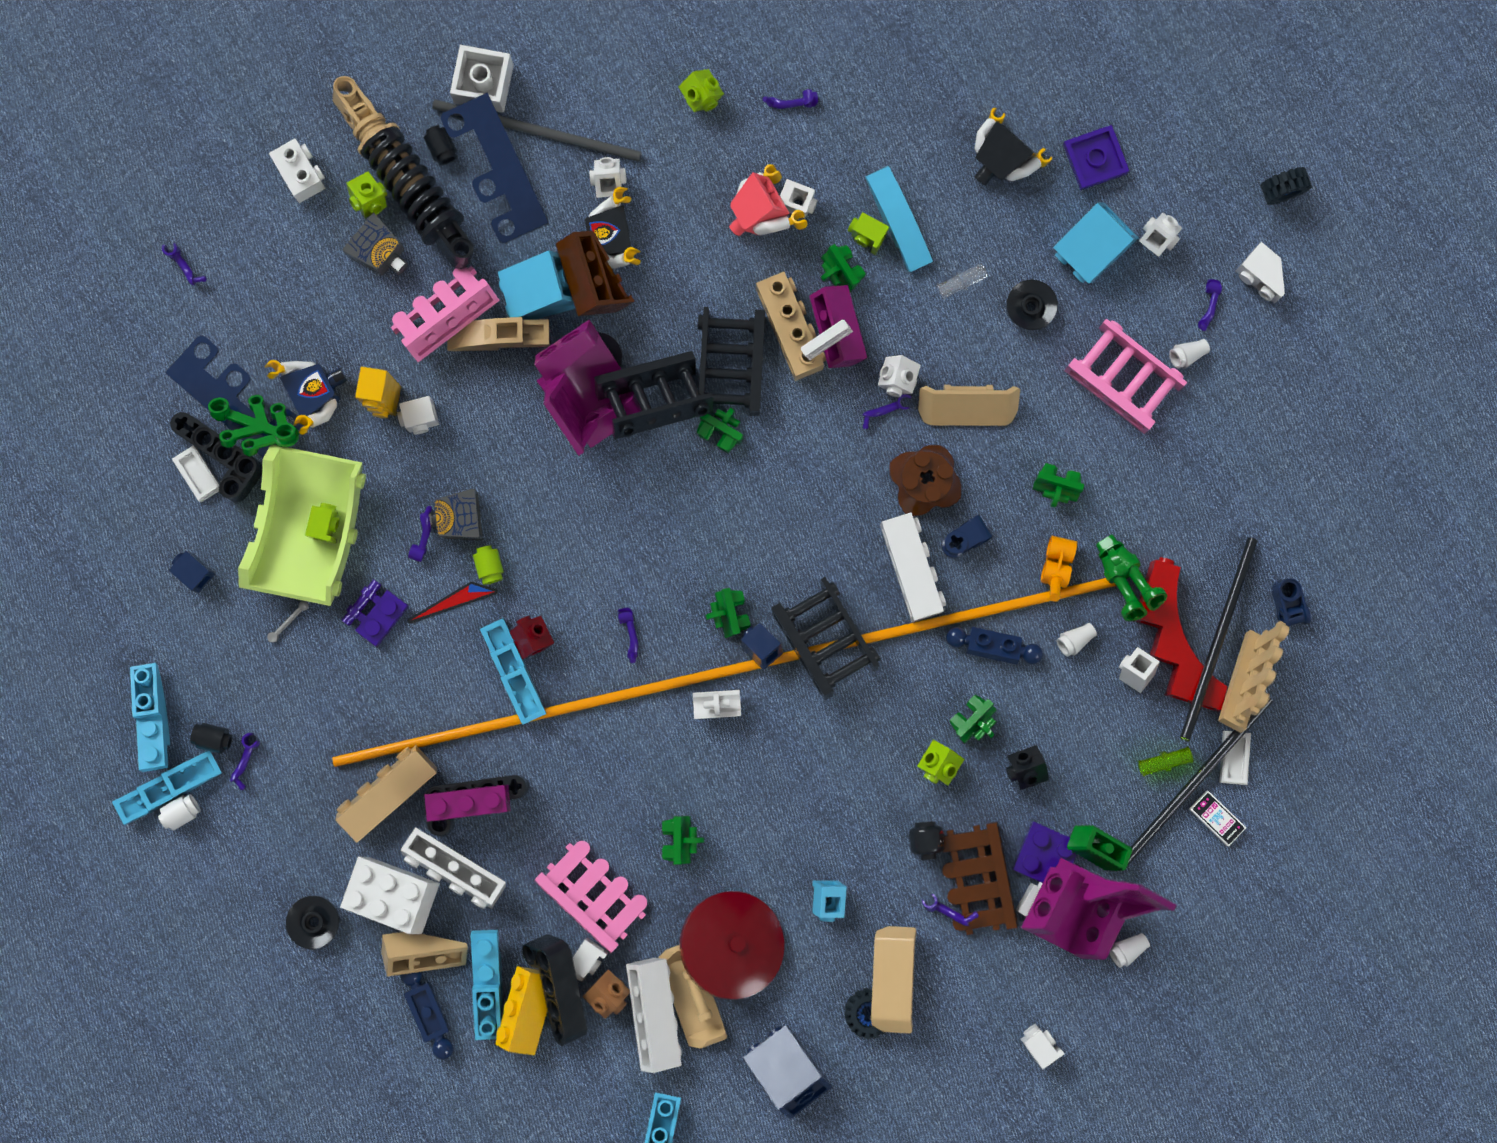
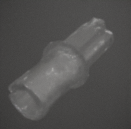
M979 264L962 273L956 272V276L936 286L944 300L946 297L962 289L966 291L968 286L986 278L987 271L982 264Z

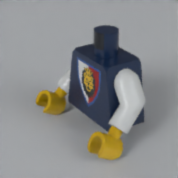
M270 360L265 365V368L272 367L275 372H270L267 375L268 378L274 379L279 373L283 375L279 378L299 413L293 426L297 424L304 425L299 431L300 434L304 435L309 427L314 428L330 420L337 408V402L340 400L335 387L347 382V378L341 368L327 374L320 364H315L314 362L290 361L279 363L276 360Z

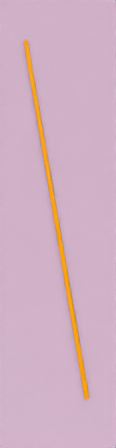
M1106 578L1068 586L1067 588H1061L1060 599L1116 585L1115 583H1109ZM1050 591L861 634L866 644L1037 605L1051 601ZM835 641L810 646L808 649L810 652H818ZM854 642L844 649L855 647L857 644ZM794 650L784 652L769 666L799 660ZM753 660L546 707L544 708L546 714L532 721L760 669L761 667ZM516 714L332 757L333 765L338 767L398 753L406 747L412 749L417 745L420 748L522 723Z

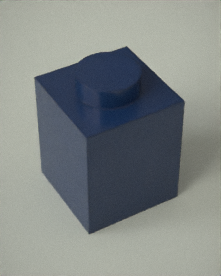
M185 551L184 554H178L172 561L173 566L169 569L184 585L197 593L216 575L195 554Z
M761 623L755 628H749L742 636L741 644L743 651L763 670L783 654L781 643Z

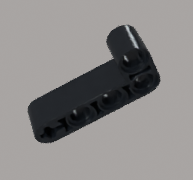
M179 412L175 414L170 421L171 429L177 435L229 469L220 481V494L234 502L243 501L262 476V463L253 456H246L243 450L236 445L229 447L232 448V455L229 459L224 460L223 452L228 448L221 445L220 434L188 413ZM184 422L195 429L193 433L182 427ZM207 434H210V443L207 445H203V437ZM248 462H253V470L245 474L244 466ZM238 483L239 489L237 493L230 495V486Z
M511 775L433 786L426 791L425 795L433 794L436 790L441 792L459 791L461 787L468 789L484 788L488 783L500 786L502 785L500 782L502 780L503 785H513L516 779L518 784H522V789L518 790V794L515 793V790H509L511 800L524 797L529 790V784L525 777ZM454 818L446 819L447 827L444 831H439L436 828L435 821H427V827L431 834L443 836L453 830L455 820Z
M549 934L525 943L522 946V953L528 965L539 969L550 1025L556 1042L560 1046H564L586 1035L587 1025L573 958L568 944L564 940Z

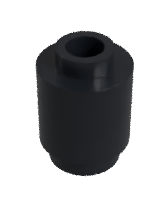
M435 125L426 130L427 134L423 139L433 160L437 161L439 165H446L457 158L455 153L457 149L451 137L447 134L445 127Z
M207 723L196 724L191 733L190 743L196 745L198 749L222 754L225 749L228 750L230 748L232 735L229 734L228 728Z

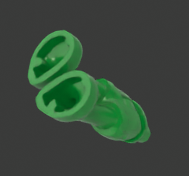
M1109 535L1096 544L1100 552L1099 558L1102 560L1104 567V576L1109 583H1115L1125 599L1126 605L1121 610V616L1125 621H1135L1147 615V610L1136 597L1127 581L1128 578H1131L1150 610L1158 609L1166 601L1167 594L1165 590L1161 587L1152 588L1139 570L1141 564L1137 556L1130 553L1122 542L1116 540L1114 535Z

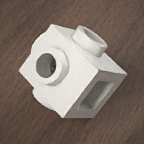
M604 157L600 160H594V170H590V184L595 186L596 198L610 197L613 195L615 188L622 187V184L627 183L626 169L620 168V159Z
M1162 212L1157 219L1152 216L1143 227L1146 233L1139 242L1159 257L1166 248L1171 251L1180 240L1177 234L1182 230V227L1178 225L1175 218Z
M903 355L886 357L880 371L878 386L887 390L886 393L894 397H901L903 394H913L921 365Z

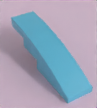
M886 166L865 176L883 222L889 226L894 244L899 248L908 272L933 262L920 229L890 167Z
M502 618L480 628L491 652L490 655L501 676L502 683L522 725L545 715L544 706L524 660H522L509 633L510 629L505 619Z
M206 751L162 773L161 776L137 787L136 790L112 801L125 826L222 774L211 751Z

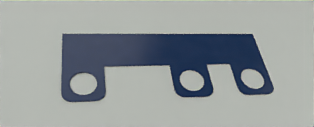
M488 93L444 112L441 115V121L447 134L455 138L474 129L493 169L473 179L472 186L478 199L486 203L505 194L512 209L494 218L491 222L498 240L506 243L549 223ZM452 114H460L464 118L462 129L456 131L449 127L448 118ZM490 179L494 182L495 191L492 195L486 196L480 192L479 184L482 180ZM504 219L511 220L515 227L514 232L509 236L502 235L498 230L500 221Z
M198 336L165 372L207 410H209L208 404L211 400L225 398L229 402L230 409L255 418L254 412L236 397L250 381V375L239 365L232 363L215 379L204 370L206 365L218 353L217 346L205 336ZM199 343H206L210 347V354L205 359H199L194 354V348ZM231 371H238L242 374V383L237 387L228 385L226 377ZM286 408L287 416L292 417L295 422L298 416ZM228 419L221 421L230 430L246 427ZM273 419L269 424L277 426V421ZM297 424L294 427H296L297 430H299L302 424ZM262 433V434H258V435H254V436L242 438V440L244 441L245 439H248V438L258 439V438L265 437V436H268V435ZM270 446L259 448L258 454L264 458Z

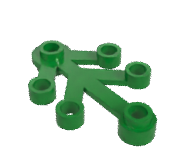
M253 395L248 399L250 410L254 412L255 418L230 409L229 402L225 398H215L208 404L210 416L217 421L228 419L246 426L236 430L222 431L219 439L223 447L229 448L234 446L238 439L262 433L267 434L268 436L258 439H245L241 443L243 453L246 456H253L258 453L259 448L274 444L280 447H290L299 440L297 428L287 423V411L282 403H275L270 407L271 416L277 421V426L268 424L264 411L265 402L261 395Z

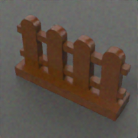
M998 821L987 823V829L981 830L980 825L973 826L974 831L954 834L953 829L947 830V836H944L945 849L943 852H951L953 862L946 863L943 866L942 872L947 878H956L958 887L948 892V901L954 905L961 904L963 913L961 915L967 918L973 914V912H969V902L988 900L989 909L975 911L979 916L968 923L969 926H964L955 920L952 921L953 927L956 930H966L967 935L974 934L973 929L987 926H993V931L1000 930L999 924L1005 923L1007 929L1018 927ZM984 846H991L992 855L986 856ZM977 847L979 857L959 860L958 850ZM989 872H996L997 881L991 882ZM982 873L984 883L964 886L963 876ZM1000 897L1002 907L996 908L994 898Z

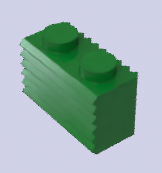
M1076 825L1073 828L1067 845L1068 850L1075 852L1076 855L1087 859V861H1091L1095 866L1108 871L1126 870L1132 853L1130 846L1094 825Z

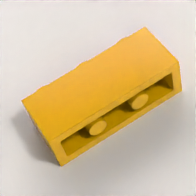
M361 367L355 398L362 403L363 407L367 408V411L373 413L372 416L387 419L388 415L396 416L401 385L386 370Z
M517 966L515 975L512 977L510 993L504 1005V1014L501 1025L497 1030L495 1045L508 1052L535 1056L547 1014L539 970Z

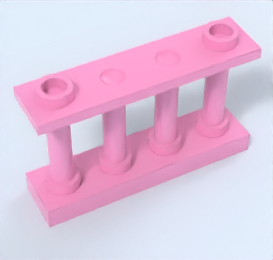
M1105 319L1099 327L1104 332L1102 337L1083 360L1080 359L1078 361L1074 358L1064 371L1145 434L1155 423L1152 419L1153 411L1173 387L1179 391L1187 382L1183 379L1182 373L1174 368L1170 369L1125 334L1123 328L1117 322ZM1113 339L1124 350L1105 374L1098 377L1091 371V365ZM1133 355L1144 366L1123 392H1117L1111 387V381ZM1153 371L1165 381L1143 408H1138L1131 403V398Z

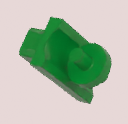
M836 244L828 247V251L821 257L824 262L821 266L826 272L821 276V280L824 283L831 280L834 286L848 285L850 293L866 276V273L861 266L857 265L851 268L847 263L853 257L848 245L837 247Z
M730 408L727 413L720 409L716 411L715 416L722 419V422L710 414L699 417L701 423L696 432L697 436L709 441L714 431L720 433L723 436L718 442L717 447L729 454L735 445H740L743 440L742 433L728 426L730 424L737 428L740 424V421L733 417L735 413L733 408Z
M1046 463L1042 471H1039L1032 489L1043 492L1042 497L1051 499L1050 507L1056 508L1058 501L1066 504L1069 500L1077 502L1080 493L1084 489V484L1081 483V473L1072 470L1067 471L1065 478L1056 476L1058 468L1055 465Z
M725 588L715 593L717 602L710 603L712 613L706 614L705 617L706 620L714 619L716 628L723 627L725 638L740 634V631L751 626L747 614L737 616L735 611L736 606H741L745 602L743 591H731L730 588Z
M974 695L966 704L973 712V715L967 720L958 712L949 721L955 729L958 738L964 744L972 736L979 741L984 735L990 739L995 735L991 730L997 723L991 717L997 711L994 703L989 699L985 701L979 696Z
M675 816L673 819L662 822L663 835H673V845H663L662 859L673 861V865L691 863V853H697V843H705V837H697V827H691V816Z

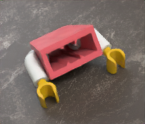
M769 164L764 168L763 174L761 172H753L748 178L740 182L737 194L730 205L737 217L729 225L735 235L741 236L745 231L756 235H765L789 229L790 225H794L799 230L807 227V220L797 221L799 218L805 217L803 211L795 210L790 218L787 217L789 211L773 185L782 179L780 171H777L774 165Z

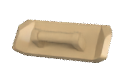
M944 385L943 390H934L924 386L920 388L918 411L923 422L933 426H1006L1013 422L1018 411L1020 388L1013 386L1008 390H994L993 385Z
M887 926L877 930L875 934L871 1022L872 1026L883 1032L908 1034L912 1032L914 956L917 936L916 928Z
M680 945L666 949L658 958L666 959L670 968L669 981L674 995V1006L688 1045L701 1049L725 1040L727 1034L714 996L701 990L688 976L681 960Z

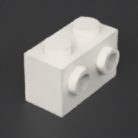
M293 139L269 153L291 193L299 203L326 189L321 181L325 177L318 165L312 166L309 159L313 156L305 144L300 145L296 139Z

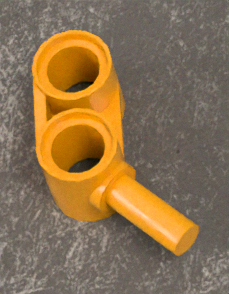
M1051 535L1040 582L1050 585V600L1056 602L1060 599L1061 587L1067 588L1072 572V566H1069V563L1072 564L1074 560L1077 541Z

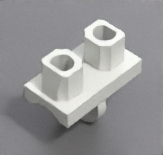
M740 690L693 693L694 719L741 716Z

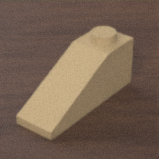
M405 932L382 935L381 954L387 977L466 965L467 943L425 934H408Z

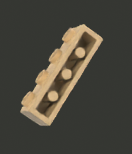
M785 272L757 282L756 291L794 380L797 381L823 370V362L826 361L824 352L809 360L801 351L802 346L816 338V333L812 324L807 325L804 319L806 310L802 301L796 300L794 292L797 290L791 277L787 278Z
M417 745L412 749L406 747L396 757L398 759L396 763L391 767L388 764L376 774L378 778L373 783L366 782L356 792L358 794L357 797L352 801L347 799L336 809L338 813L335 821L356 843L437 773V767Z

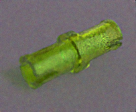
M1188 746L1169 753L1163 751L1158 756L1138 760V766L1142 777H1144L1145 775L1162 770L1169 772L1173 767L1193 763L1194 760Z

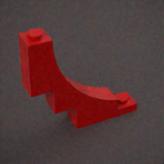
M1159 557V560L1156 559L1150 562L1145 580L1152 588H1163L1167 594V599L1158 609L1153 611L1147 607L1141 594L1139 601L1147 610V615L1135 621L1158 628L1150 655L1160 662L1173 665L1165 695L1192 703L1204 666L1190 648L1179 619L1177 585L1181 567L1174 565L1175 561ZM1213 675L1202 707L1221 713L1228 687Z

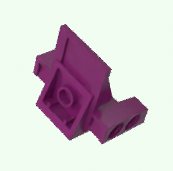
M589 319L537 354L534 364L542 375L536 381L545 393L544 406L578 456L584 453L586 444L592 448L613 434L612 419L617 417L609 398L598 401L595 394L594 377L621 370ZM634 392L619 395L627 415L641 412Z
M1060 858L1056 868L1050 867L1021 928L1082 959L1105 960L1126 919L1158 910L1174 911L1177 905L1142 885L1106 880Z

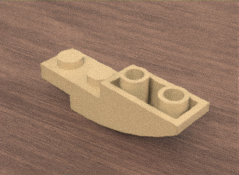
M522 317L473 320L447 340V350L488 351L499 350V348L549 347V319L523 320Z

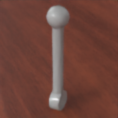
M301 601L291 616L275 632L267 635L268 641L277 642L279 639L278 635L302 611L307 610L309 604L306 601Z

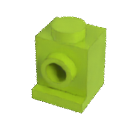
M862 212L859 219L854 217L847 231L852 233L851 237L854 238L858 245L865 248L867 246L871 247V253L876 255L888 233L889 226Z
M321 503L320 507L312 505L305 536L336 544L337 539L332 537L333 532H337L340 521L339 517H337L338 513L335 511L336 506Z

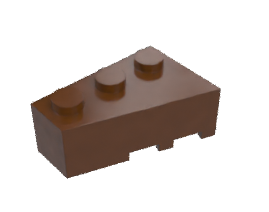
M594 231L573 232L556 243L578 316L614 313L635 302L631 295L627 296L620 282L622 279L619 273L615 275L607 261L610 258Z

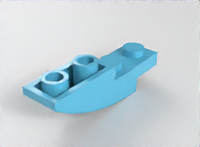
M157 663L130 667L132 717L136 719L139 770L147 772L168 768L167 746L170 745L165 696Z
M498 930L471 931L475 1040L497 1039V1030L503 1018L501 952L499 951Z
M655 1092L645 1143H672L681 1098Z

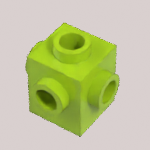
M709 69L693 71L678 86L693 112L711 111L718 105L717 101L724 95L717 79L713 77Z
M369 171L346 183L350 197L349 202L356 212L360 211L365 219L371 216L372 213L379 214L387 207L385 196L388 195L381 182L377 183Z
M933 740L917 767L925 772L923 777L937 785L940 781L949 786L965 759L950 748Z

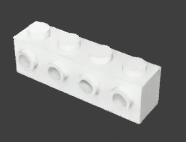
M907 513L882 521L880 527L911 621L915 622L944 612L943 606H946L942 591H937L935 582L938 581L937 574L933 566L929 567L927 557H930L926 542L921 543L918 533L922 532L918 518H913L912 513Z
M416 827L401 849L406 863L414 868H417L419 865L428 870L426 875L437 882H440L441 879L450 883L449 889L461 896L463 893H466L473 897L471 902L482 909H485L486 906L492 909L506 887L505 881Z
M650 958L626 964L641 1071L656 1073L682 1066L680 1058L682 1050L678 1043V1023L674 1016V995L670 988V968L667 960Z

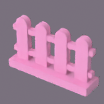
M472 266L468 269L467 267L464 269L455 268L453 271L455 279L448 284L445 281H438L433 286L434 295L428 299L424 296L417 297L412 303V306L415 308L407 315L405 312L400 311L392 317L394 325L391 326V329L395 334L402 333L405 338L401 342L417 362H420L500 301L483 278L478 281L474 277L477 272ZM462 286L465 292L458 297L453 291ZM441 301L446 307L437 312L433 306ZM421 316L425 323L417 328L413 321Z
M579 841L574 846L569 843L565 847L569 852L555 866L550 863L547 866L550 872L546 876L541 872L534 882L609 953H612L618 946L615 940L618 937L624 940L627 936L624 932L625 929L637 916L641 920L645 917L646 914L643 910L647 906V899L643 895H636L630 900L624 894L628 888V882L624 877H617L611 882L605 876L609 869V864L605 859H598L592 864L586 858L590 851V846L586 841ZM581 862L588 870L573 884L567 876ZM600 880L607 888L593 902L586 894ZM561 882L569 889L566 893H563L558 888ZM619 898L626 906L612 920L605 912ZM580 901L588 907L585 912L577 906ZM599 919L608 925L604 930L596 924Z

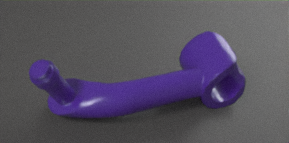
M807 89L802 92L803 98L780 100L765 96L763 97V102L767 103L770 107L779 109L797 106L815 107L818 104L817 92Z
M173 243L174 250L171 253H168V247L165 244L162 245V252L168 258L176 261L191 285L207 281L206 276L194 278L191 268L180 255L181 250L176 243Z
M1209 279L1206 284L1205 292L1211 294V299L1206 314L1198 322V327L1202 331L1207 330V326L1214 318L1218 296L1222 291L1220 281L1215 279Z
M903 394L894 403L864 412L862 415L865 416L863 429L869 428L870 417L882 416L899 408L902 410L909 409L910 407H903L900 404V400L903 397H911Z
M427 506L425 512L420 514L422 525L421 540L419 545L413 544L408 554V558L418 562L422 561L423 555L427 552L426 545L431 532L429 517L432 511L431 506Z
M626 607L619 609L617 612L620 624H627L630 637L627 657L630 659V663L634 664L637 658L639 642L632 610Z
M246 733L242 737V744L245 750L230 778V782H235L242 791L246 786L239 780V777L247 767L253 748L258 747L260 744L259 740L254 742L253 745L248 743V738L253 733Z
M931 894L935 900L931 906L926 905L922 899V904L927 911L933 912L937 910L964 926H969L968 923L979 916L977 912H973V914L964 918L960 913L939 903L934 894Z

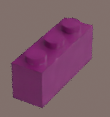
M848 285L823 287L809 295L819 334H822L841 320H845L853 330L852 333L824 351L828 368L849 367L867 359Z
M508 785L424 795L427 821L511 811Z

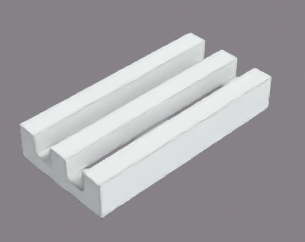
M841 320L802 346L801 351L805 357L811 360L852 333L853 330L845 320Z

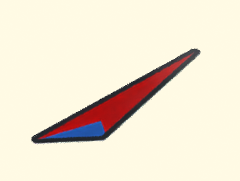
M469 582L408 619V622L413 623L497 594L498 590L475 582Z

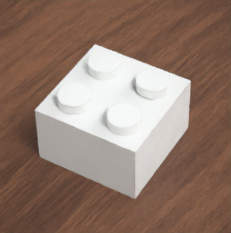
M460 45L450 90L454 104L461 105L488 93L495 110L504 113L514 66L511 55Z

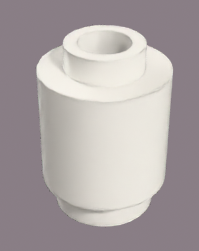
M191 794L187 796L182 795L160 808L161 814L158 818L165 829L170 828L174 831L196 818V814L201 812V809Z

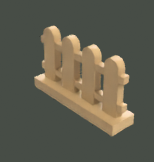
M1277 622L1274 628L1269 631H1263L1262 635L1252 630L1245 633L1218 719L1219 722L1241 733L1246 730L1250 715H1257L1259 710L1265 707L1269 700V694L1265 693L1266 687L1272 684L1276 676V672L1272 670L1273 664L1279 661L1283 653V649L1279 648V644L1287 637L1290 630L1285 623Z

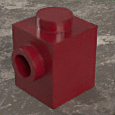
M530 615L516 621L517 626L509 631L522 660L538 654L554 644L541 615L531 619Z

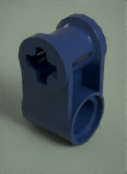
M977 515L946 536L942 542V551L946 556L956 558L972 548L987 542L993 535L981 516ZM952 541L960 543L958 549L956 547L951 548L949 544Z
M1292 578L1276 581L1271 591L1277 610L1278 621L1285 623L1288 627L1299 623L1309 624L1311 622V615L1305 602L1301 584ZM1284 584H1288L1291 588L1289 597L1284 596L1282 593Z

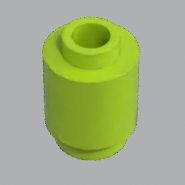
M491 545L477 548V553L473 555L479 580L482 579L483 585L502 581L504 571L498 549H492Z

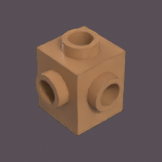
M608 969L584 994L583 998L597 1013L606 1019L612 1012L617 1015L627 1005L624 999L630 994V990Z

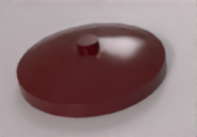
M739 891L714 894L698 903L686 918L680 935L681 960L688 976L704 992L722 999L750 997L767 987L778 973L784 956L783 931L774 912L759 898Z

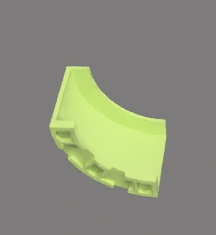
M270 445L263 458L261 490H266L264 505H258L254 529H258L255 542L248 543L246 552L238 567L239 588L331 606L334 597H339L341 593V578L350 546L355 544L358 530L355 529L360 491L363 489L366 480V474L362 473V462ZM321 503L336 506L335 511L340 519L337 532L332 534V537L337 539L336 544L305 536L312 505L320 507Z

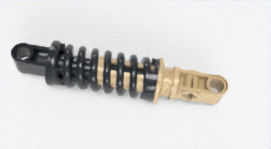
M347 76L338 77L333 85V102L343 114L348 125L353 129L354 137L361 141L357 149L358 153L368 160L369 166L376 171L377 177L384 181L386 190L392 192L393 199L400 203V209L407 213L408 220L415 224L416 231L422 238L425 245L436 243L454 268L464 269L468 267L471 263L474 247L460 228L464 215L452 206L450 198H441L443 189L439 186L434 187L436 179L431 175L426 176L428 168L425 165H419L420 157L416 154H411L412 146L410 144H403L404 135L400 131L399 126L396 123L386 124L385 117L381 113L376 112L370 100L365 97L352 78ZM341 91H346V92H348V93H350V94H346V95H345V94H342V93H340V92H341ZM461 250L467 255L460 256L455 251Z

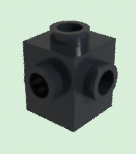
M1037 745L1007 755L1009 767H1006L1007 775L1011 782H1016L1020 791L1049 780L1046 762Z

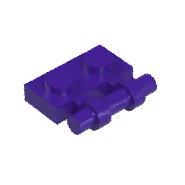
M373 579L368 587L364 586L360 591L362 594L353 605L350 604L346 609L347 613L342 618V621L350 626L355 619H358L361 624L355 631L378 647L409 605L389 590H386L382 597L377 595L376 592L381 587V584ZM371 600L376 605L366 616L361 611Z

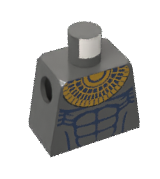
M374 213L342 249L350 259L381 276L389 268L400 275L408 266V263L400 257L404 247Z
M469 489L434 500L435 512H430L429 517L431 528L437 527V534L440 538L483 540L479 496L475 489Z

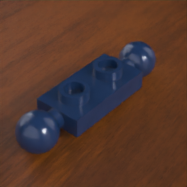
M959 627L951 628L946 634V641L951 647L959 648L964 644L968 645L966 654L1015 665L1018 664L1020 657H1023L1024 661L1028 664H1037L1043 657V651L1037 644H1028L1022 647V637L971 627L969 635Z
M422 972L402 974V982L411 987V990L405 992L404 996L424 1043L433 1039L432 1052L434 1056L440 1060L449 1058L453 1053L454 1047L449 1039L444 1038L443 1034L449 1032L450 1028L430 981L421 985Z

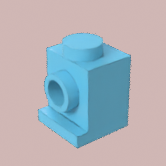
M837 880L813 881L812 913L819 917V920L825 922H833L835 918H844L847 886Z

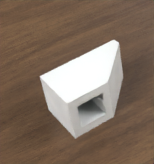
M1261 242L1238 267L1236 272L1244 283L1253 285L1258 289L1262 298L1275 304L1285 294L1282 262L1277 254Z

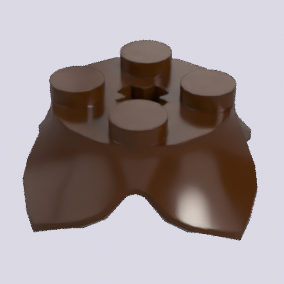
M928 445L916 452L902 453L890 462V477L899 487L898 502L905 514L912 513V516H921L928 513L935 506L942 508L950 507L960 500L961 482L954 471L953 457L945 447ZM920 474H931L933 483L923 484L921 482L923 478L920 477Z

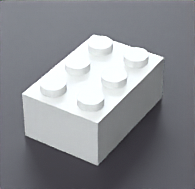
M358 857L340 908L408 934H422L440 883L371 857Z

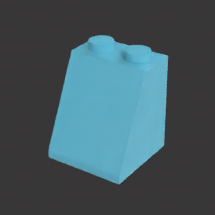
M1104 202L1097 203L1053 248L1057 251L1055 256L1064 265L1069 263L1075 269L1072 273L1080 282L1084 283L1086 281L1090 284L1128 250L1139 237Z
M548 250L498 272L500 279L499 287L504 294L505 308L509 317L536 320L576 309L560 256L557 252Z

